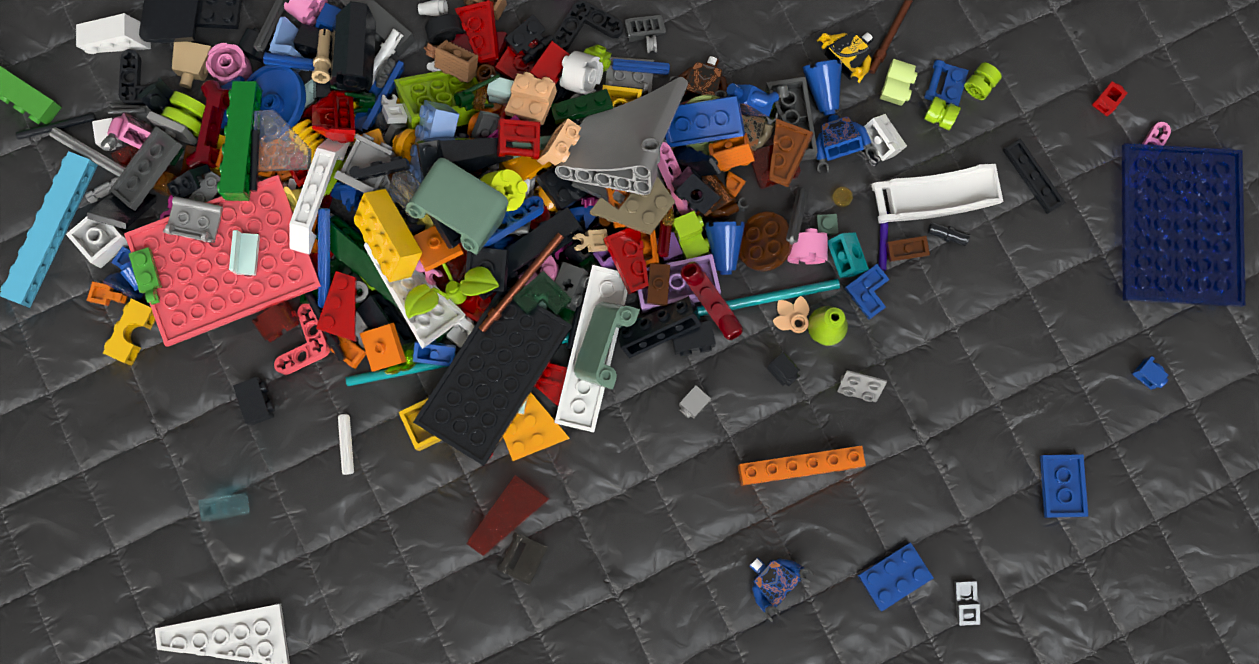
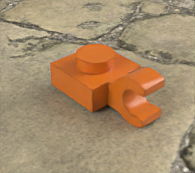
M92 281L86 301L109 306L110 301L126 304L128 296L113 292L114 288L106 284Z

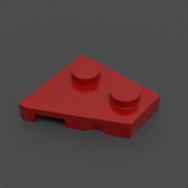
M549 363L535 387L558 406L567 367Z

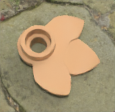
M802 296L798 297L794 304L784 300L778 301L777 311L779 316L773 320L775 326L780 330H791L794 333L806 331L809 325L807 319L809 305ZM799 320L802 326L797 327L795 321Z

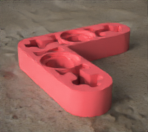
M302 304L297 311L307 343L280 355L274 362L275 370L283 375L291 374L326 357L330 353V348L326 342L327 338L323 331L318 330L315 335H310L311 327L317 325L318 320L309 304ZM308 309L311 310L309 312V317L305 316V314H307ZM319 344L323 345V347H321L320 352L317 351V349H319ZM305 351L307 355L305 360L299 362V354ZM284 361L288 362V363L285 365V367H286L285 369L282 368V366L284 365Z

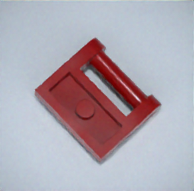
M499 119L497 156H523L538 160L540 156V122ZM506 141L532 143V149L506 147Z

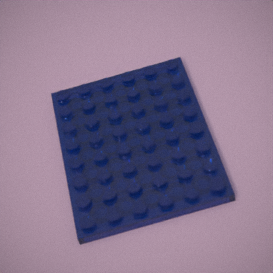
M1126 143L1122 145L1123 301L1232 307L1246 306L1243 150Z

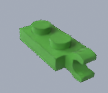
M148 247L129 253L139 292L145 293L147 303L151 302V305L160 303L156 289L161 288L162 285L152 250Z

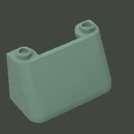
M439 158L408 202L406 212L412 217L419 219L424 218L426 214L434 217L461 234L460 240L463 248L477 255L502 224L508 207V200L501 192L449 160Z
M600 302L596 305L574 366V373L577 378L607 389H613L617 374L614 368L604 364L616 327L621 328V326L628 327L633 325L637 320L640 309L609 302Z

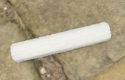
M348 414L338 415L342 473L348 475L354 473L350 416Z

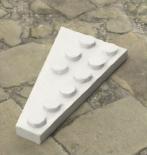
M365 242L364 247L422 349L464 319L466 314L450 299L446 300L440 294H438L439 301L435 308L409 319L405 313V300L408 293L414 287L421 284L428 285L430 289L433 287L439 288L436 285L428 284L425 275L414 270L410 278L389 282L386 275L382 273L377 259L373 257L368 243Z
M281 604L155 628L157 650L262 664H290Z

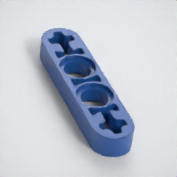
M538 196L529 197L524 200L517 210L507 211L502 224L507 226L504 229H497L483 247L491 246L540 216L544 212L542 198ZM515 214L524 215L520 219L513 218Z

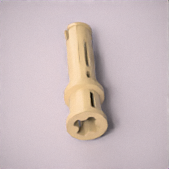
M324 29L319 30L317 57L313 59V66L315 68L311 76L317 83H326L330 80L328 70L331 68L329 49L332 33L328 29H326L325 35H323Z

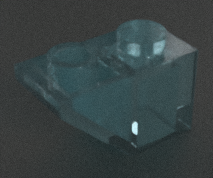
M247 493L198 500L201 521L210 522L250 513Z

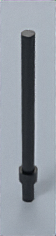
M307 292L304 295L319 321L322 310L318 306L313 292ZM324 332L327 338L326 342L329 348L333 349L338 361L345 360L346 356L340 347L341 342L338 336Z

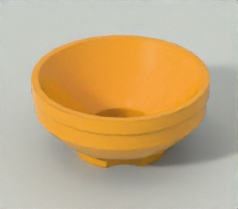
M409 128L402 131L392 141V151L396 154L395 157L402 156L409 163L412 157L410 155L411 146L415 144L416 140L414 129Z

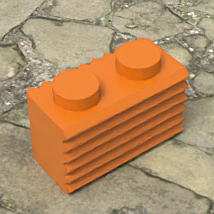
M747 133L741 137L728 138L708 145L709 153L718 161L717 166L721 171H729L733 167L746 166L750 162L755 161Z

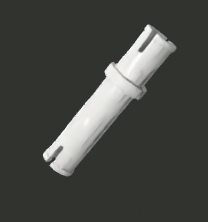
M394 28L386 41L381 43V49L374 58L373 84L383 63L386 60L388 61L391 54L394 55L396 52L394 49L404 36Z

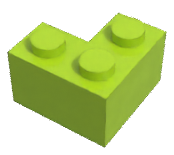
M695 211L672 220L671 231L674 232L684 260L709 255L710 246L708 239H704L701 234L704 223L700 215L696 216Z

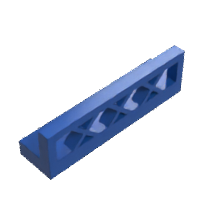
M398 61L395 63V68L384 87L378 88L376 86L377 82L374 81L368 93H374L375 104L372 109L368 108L367 113L360 112L356 114L354 118L355 130L361 133L372 131L382 112V95H385L389 100L395 89L394 79H400L405 70L403 62Z

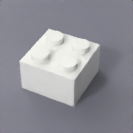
M87 217L66 234L89 262L99 268H102L114 258L122 246H128L125 235L119 227L87 219Z

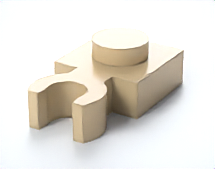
M607 229L588 230L585 232V235L581 233L573 236V240H580L581 245H577L574 249L580 251L588 247V252L607 251V246L603 240L608 236Z

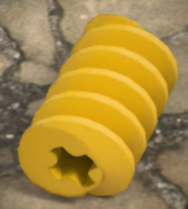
M307 119L296 124L290 130V133L311 164L317 147L325 140H317L320 133H313L312 126L308 127L311 124V120Z

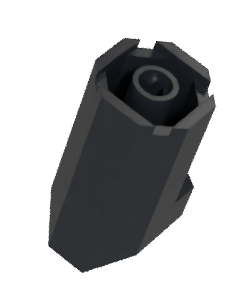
M350 1L336 15L333 23L330 84L333 86L335 83L339 91L359 93L361 88H365V91L370 90L373 84L376 21L368 5L365 3Z

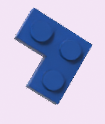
M876 264L844 289L868 320H870L886 308L874 291L890 279L879 265Z

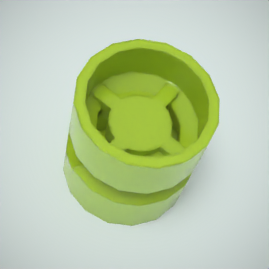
M983 62L974 71V75L970 76L964 84L965 90L972 97L984 100L992 91V88L1001 80L1002 75L996 67Z
M935 96L924 120L933 124L938 122L940 127L949 131L961 108L952 103L946 105L945 100Z

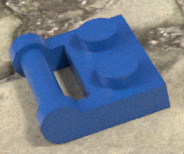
M935 60L933 65L934 72L924 98L933 101L936 96L945 100L946 105L952 103L959 106L969 70L946 64L941 60ZM941 72H945L946 77L941 94H937L936 89Z

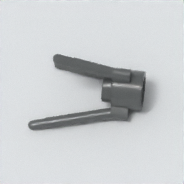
M110 105L111 108L119 110H109L108 114L136 113L137 119L152 125L147 118L151 110L146 105Z

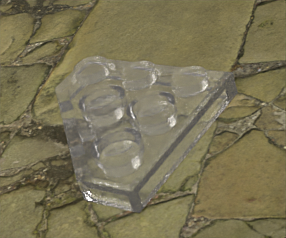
M255 111L254 130L260 131L258 172L309 170L311 165V148L276 111Z

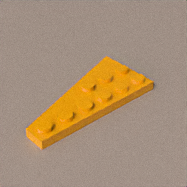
M532 393L528 396L524 415L517 414L503 436L512 461L570 439L562 428L554 423L555 420Z

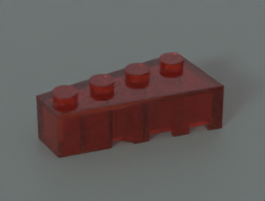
M515 475L466 544L482 556H486L541 507L547 504L550 499Z

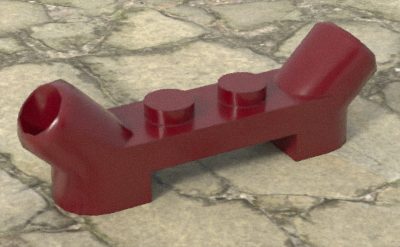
M207 80L201 86V91L206 98V105L198 135L197 148L186 158V164L190 169L208 165L211 168L217 167L216 162L220 149H217L224 110L226 111L227 107H229L230 99L229 90L222 89L220 83L215 80Z
M696 262L685 264L681 269L682 278L719 327L727 340L737 338L742 334L743 327L730 306L725 302L701 265Z

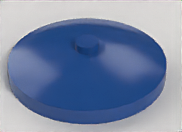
M266 65L255 71L246 81H256L262 89L258 124L260 141L273 142L285 137L298 124L305 108L306 90L303 80L294 70L288 67Z

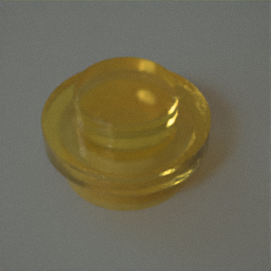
M840 187L833 193V201L839 207H846L852 202L853 195L848 188Z

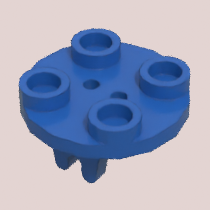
M337 182L330 192L333 198L342 200V204L346 206L348 212L351 211L352 206L355 208L363 196V192L340 182Z

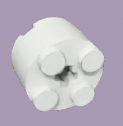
M574 51L569 56L566 55L562 61L564 68L560 79V86L566 90L583 95L595 92L594 87L596 84L600 85L603 75V64L599 62L600 58L579 51Z

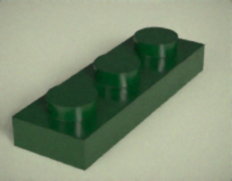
M604 89L551 105L550 110L555 124L558 125L562 124L566 119L572 121L613 109V104L608 90Z

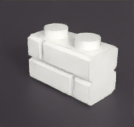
M886 114L871 119L864 126L871 139V145L877 149V154L882 161L896 156L907 147Z

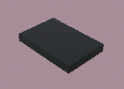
M111 192L87 212V219L127 229L156 203V197L147 194L135 211Z

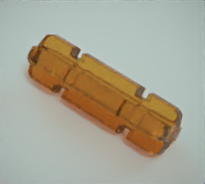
M489 84L477 89L473 102L474 110L482 111L484 109Z

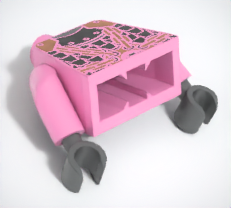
M123 113L111 121L107 132L108 136L101 142V147H104L107 143L110 146L109 151H111L118 144L117 137L119 140L140 149L154 129L149 124L127 113Z

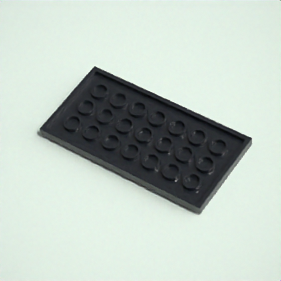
M508 286L505 292L497 291L413 421L419 427L482 466L486 465L572 328V325L518 293L503 310L499 320H495L484 333L478 327L488 317L487 313L492 307L495 308L511 289Z

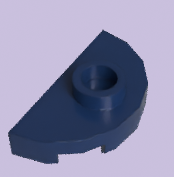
M121 273L110 274L103 280V283L141 302L143 293H140L139 290L134 291L133 287Z

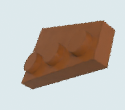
M776 118L769 178L773 182L789 187L813 137V132Z

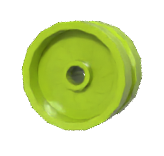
M174 91L170 98V102L174 107H165L161 116L186 126L194 136L198 137L205 105L188 95Z

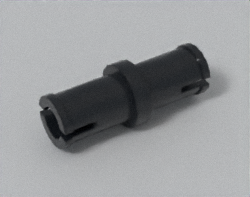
M934 222L930 223L927 234L943 238L946 242L952 241L966 246L970 239V234L954 230V227H945Z

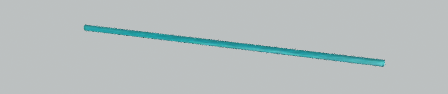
M838 279L725 302L734 310L839 289L840 283ZM703 306L697 307L699 316L709 315ZM570 332L567 334L562 344L568 342ZM417 362L347 376L345 379L347 386H353L448 366Z

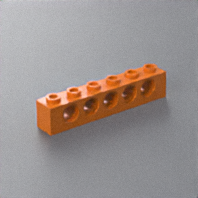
M856 446L739 464L738 470L741 486L862 468L866 464L863 447Z

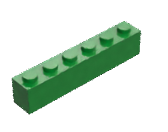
M232 81V89H229L230 105L226 110L228 121L224 127L226 138L225 144L222 145L223 162L220 163L219 167L221 178L217 183V191L225 201H250L252 130H258L262 89L256 81Z

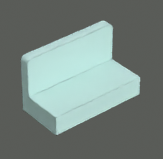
M233 230L229 264L231 272L236 275L256 276L260 243L259 234L241 233L238 230Z

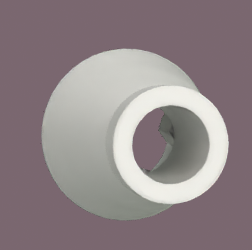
M431 0L419 3L418 12L420 15L435 17L448 14V4L446 0Z

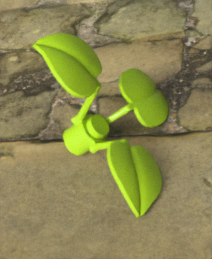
M444 263L442 266L450 280L446 285V293L435 287L430 289L426 284L418 285L406 297L405 313L410 319L413 316L431 311L438 304V294L444 296L446 300L450 298L454 304H461L466 300L467 296L489 292L499 287V284L492 273L485 267L470 269L465 274V280H461L460 283L453 280L446 263Z

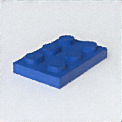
M1084 455L1040 456L1044 518L1088 517Z
M911 542L858 575L880 611L890 607L933 579V576Z

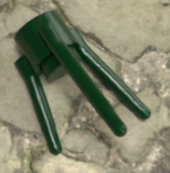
M497 74L468 89L455 93L454 100L459 108L464 107L466 111L493 108L494 104H472L475 101L473 91L500 78V75Z
M336 85L330 86L331 89L338 90ZM365 91L344 93L345 96L356 98V105L360 108L354 109V114L360 112L367 113L368 108L372 109L375 104L374 93H366Z

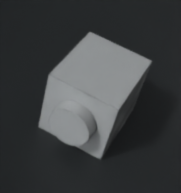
M695 386L679 403L680 411L687 418L691 416L694 419L710 402L711 398L699 387Z

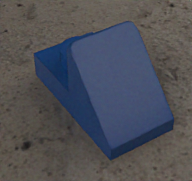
M594 206L569 209L578 223L580 220H584L586 232L599 219V216L595 217L590 214V210Z
M434 340L422 349L419 342L415 341L413 362L450 366L455 358L456 345L437 343Z

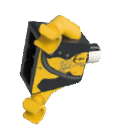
M855 32L834 35L823 33L817 39V42L821 41L823 43L822 49L827 47L825 56L829 60H841V72L849 80L856 76L858 78L857 82L860 83L869 72L871 64L870 53L872 50L868 45L873 41V37L868 32H865L861 37Z

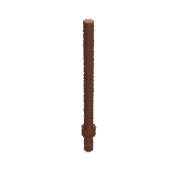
M904 0L880 48L873 55L869 73L875 74L880 63L884 61L887 56L886 51L913 0Z
M557 233L498 305L495 308L492 307L487 313L488 317L478 327L485 333L495 320H499L503 310L564 239L561 234Z

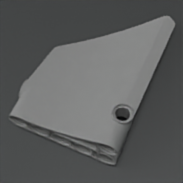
M683 77L676 78L631 102L611 110L587 116L579 125L581 127L578 133L580 135L579 140L574 146L571 145L568 150L571 152L564 163L561 161L557 164L555 168L556 175L564 180L641 195L649 194L657 178L660 147L686 91L688 81Z

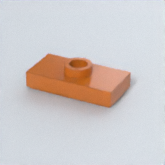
M338 336L341 342L340 347L346 356V359L343 361L356 369L366 355L365 350L353 341Z

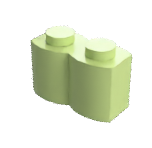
M893 59L887 72L880 99L900 106L905 101L908 102L912 90H909L910 83L914 84L917 77V72H915L916 66Z

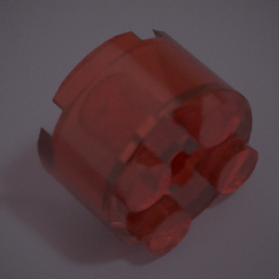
M288 300L281 301L282 303L278 305L275 304L252 320L265 341L268 340L271 343L283 335L282 330L286 329V331H289L300 324L298 321L300 317Z

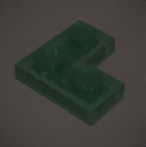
M544 271L513 297V300L527 314L543 301L557 315L572 301Z

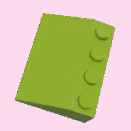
M436 71L394 79L400 104L403 105L408 116L407 125L410 129L415 130L416 126L419 125L421 118L419 111L420 107L424 105L425 100L447 104L459 113L457 126L469 124L473 115L485 109L466 111L464 107L459 108L454 100L455 93L478 84L475 77L467 83L459 81L458 78L450 74ZM481 88L473 91L475 101L472 104H488Z

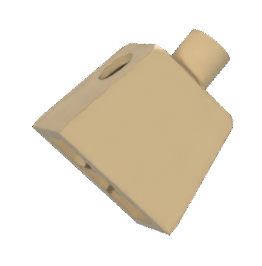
M187 41L174 42L172 70L181 77L180 86L191 88L194 79L201 81L206 79L209 73L206 68L208 53L212 49L211 46Z

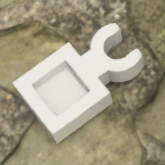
M395 94L392 95L391 100L382 95L381 104L387 124L407 123L408 116L403 105L396 104L397 96Z

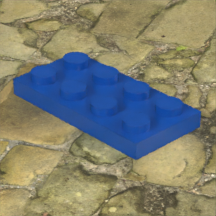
M738 95L680 104L665 136L667 144L670 147L744 136L745 130Z

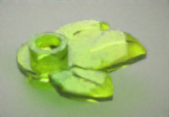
M414 349L404 351L407 362L390 366L384 373L394 375L400 371L405 372L412 369L417 364V362H413Z

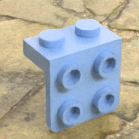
M280 17L273 40L270 43L269 51L274 54L304 58L296 51L293 43L299 29L286 17ZM290 68V69H292V70H294V71H296V72H300V71L302 70V69Z

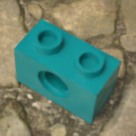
M856 232L842 233L828 240V246L840 278L854 277L869 270Z

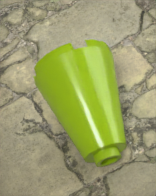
M820 307L810 315L808 320V332L811 338L825 346L839 343L845 337L848 330V322L843 311L836 307Z

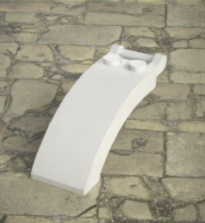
M980 164L944 174L896 178L890 181L871 184L872 191H875L879 212L878 223L953 215L1003 202L996 164ZM884 189L887 192L891 214H887L883 195Z

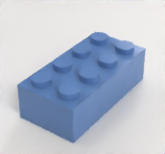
M425 100L424 105L420 107V123L415 128L416 140L410 150V155L412 156L410 161L411 169L406 170L407 178L417 188L422 183L416 141L432 138H454L459 113L447 104Z

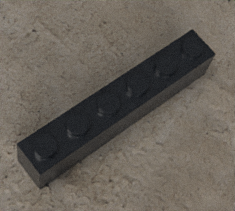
M568 207L557 211L554 217L548 221L541 222L529 234H523L521 239L515 243L508 244L504 248V250H510L507 284L524 274L557 233L561 234L564 239L549 256L572 242L573 236L576 234L585 233ZM491 290L489 292L479 294V296L483 300H485L497 291Z

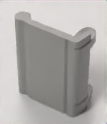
M610 57L611 64L606 72L605 85L642 89L643 95L652 92L653 74L613 70L612 63L613 59L654 62V60Z
M174 196L169 221L163 232L169 235L214 243L223 206Z

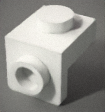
M465 317L448 332L446 337L461 348L475 327V324L470 318Z

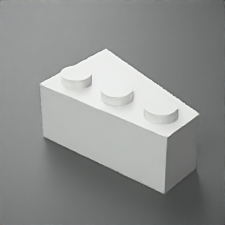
M125 13L76 24V47L88 54L125 51L127 49L146 50L151 49V42H145L140 38L139 29L141 22Z

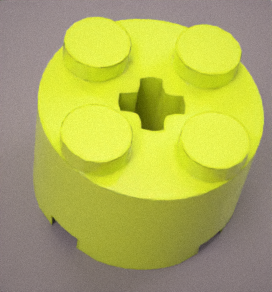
M509 169L494 171L480 179L505 195L508 200L506 212L517 210L524 202L528 187L526 182L515 171Z

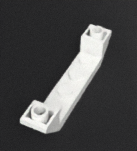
M327 138L317 147L290 221L291 250L310 255L316 239L312 228L318 214V209L322 203L336 160H344L350 142L340 143Z

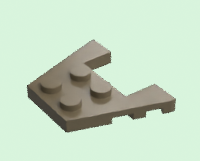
M657 176L649 194L631 193L619 209H616L603 198H600L590 210V214L651 235L675 204V200Z

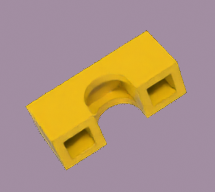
M131 299L125 305L121 319L116 322L111 338L106 341L103 354L132 366L141 347L132 343L131 333L137 327H145L151 330L155 322L151 307Z

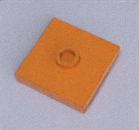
M435 225L413 236L422 251L419 260L426 272L463 254L459 244L452 249L447 247Z
M394 323L360 333L372 372L407 362Z

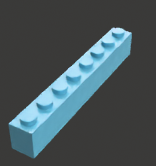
M69 151L62 159L61 168L53 178V184L50 191L44 197V203L36 214L33 226L27 232L26 241L18 251V257L10 268V274L6 282L1 286V297L28 308L31 307L98 166L96 163Z

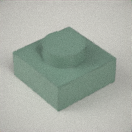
M837 214L816 216L818 233H827V236L838 234Z

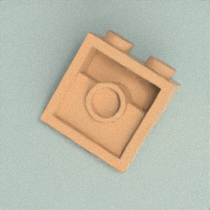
M524 72L523 75L517 73L511 87V97L505 108V114L511 117L517 115L519 119L540 122L543 125L557 93L555 83L548 77H543L541 80L528 72Z
M566 119L555 129L537 162L545 165L549 161L555 166L561 161L564 163L571 153L568 151L570 146H574L580 138L578 133L581 127L570 119Z

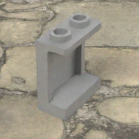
M365 133L362 136L356 134L354 137L356 141L341 171L337 170L334 178L363 193L379 190L386 175L358 181L350 176L349 170L353 166L360 168L370 167V163L382 161L383 163L391 162L390 159L395 157L396 154L391 151V146L383 142L378 145L373 142L374 138Z

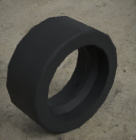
M453 14L437 16L425 25L428 40L433 45H440L445 40L451 42V40L455 39L456 34H464L460 17Z

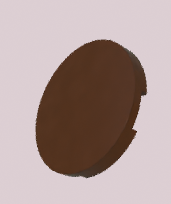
M761 212L750 217L744 227L739 252L741 261L756 271H770L779 267L788 258L793 246L786 241L789 222L774 212Z

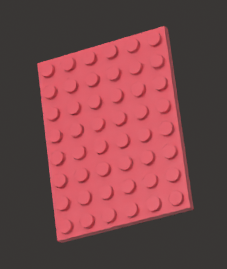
M279 175L258 182L257 192L251 191L250 201H225L221 196L205 202L223 206L214 243L164 233L163 230L166 224H168L169 217L124 233L131 253L148 247L152 250L162 287L156 289L160 303L151 305L150 302L149 304L165 346L169 347L321 287L310 255L290 249V221L294 212ZM233 230L260 235L256 276L236 275L229 270Z

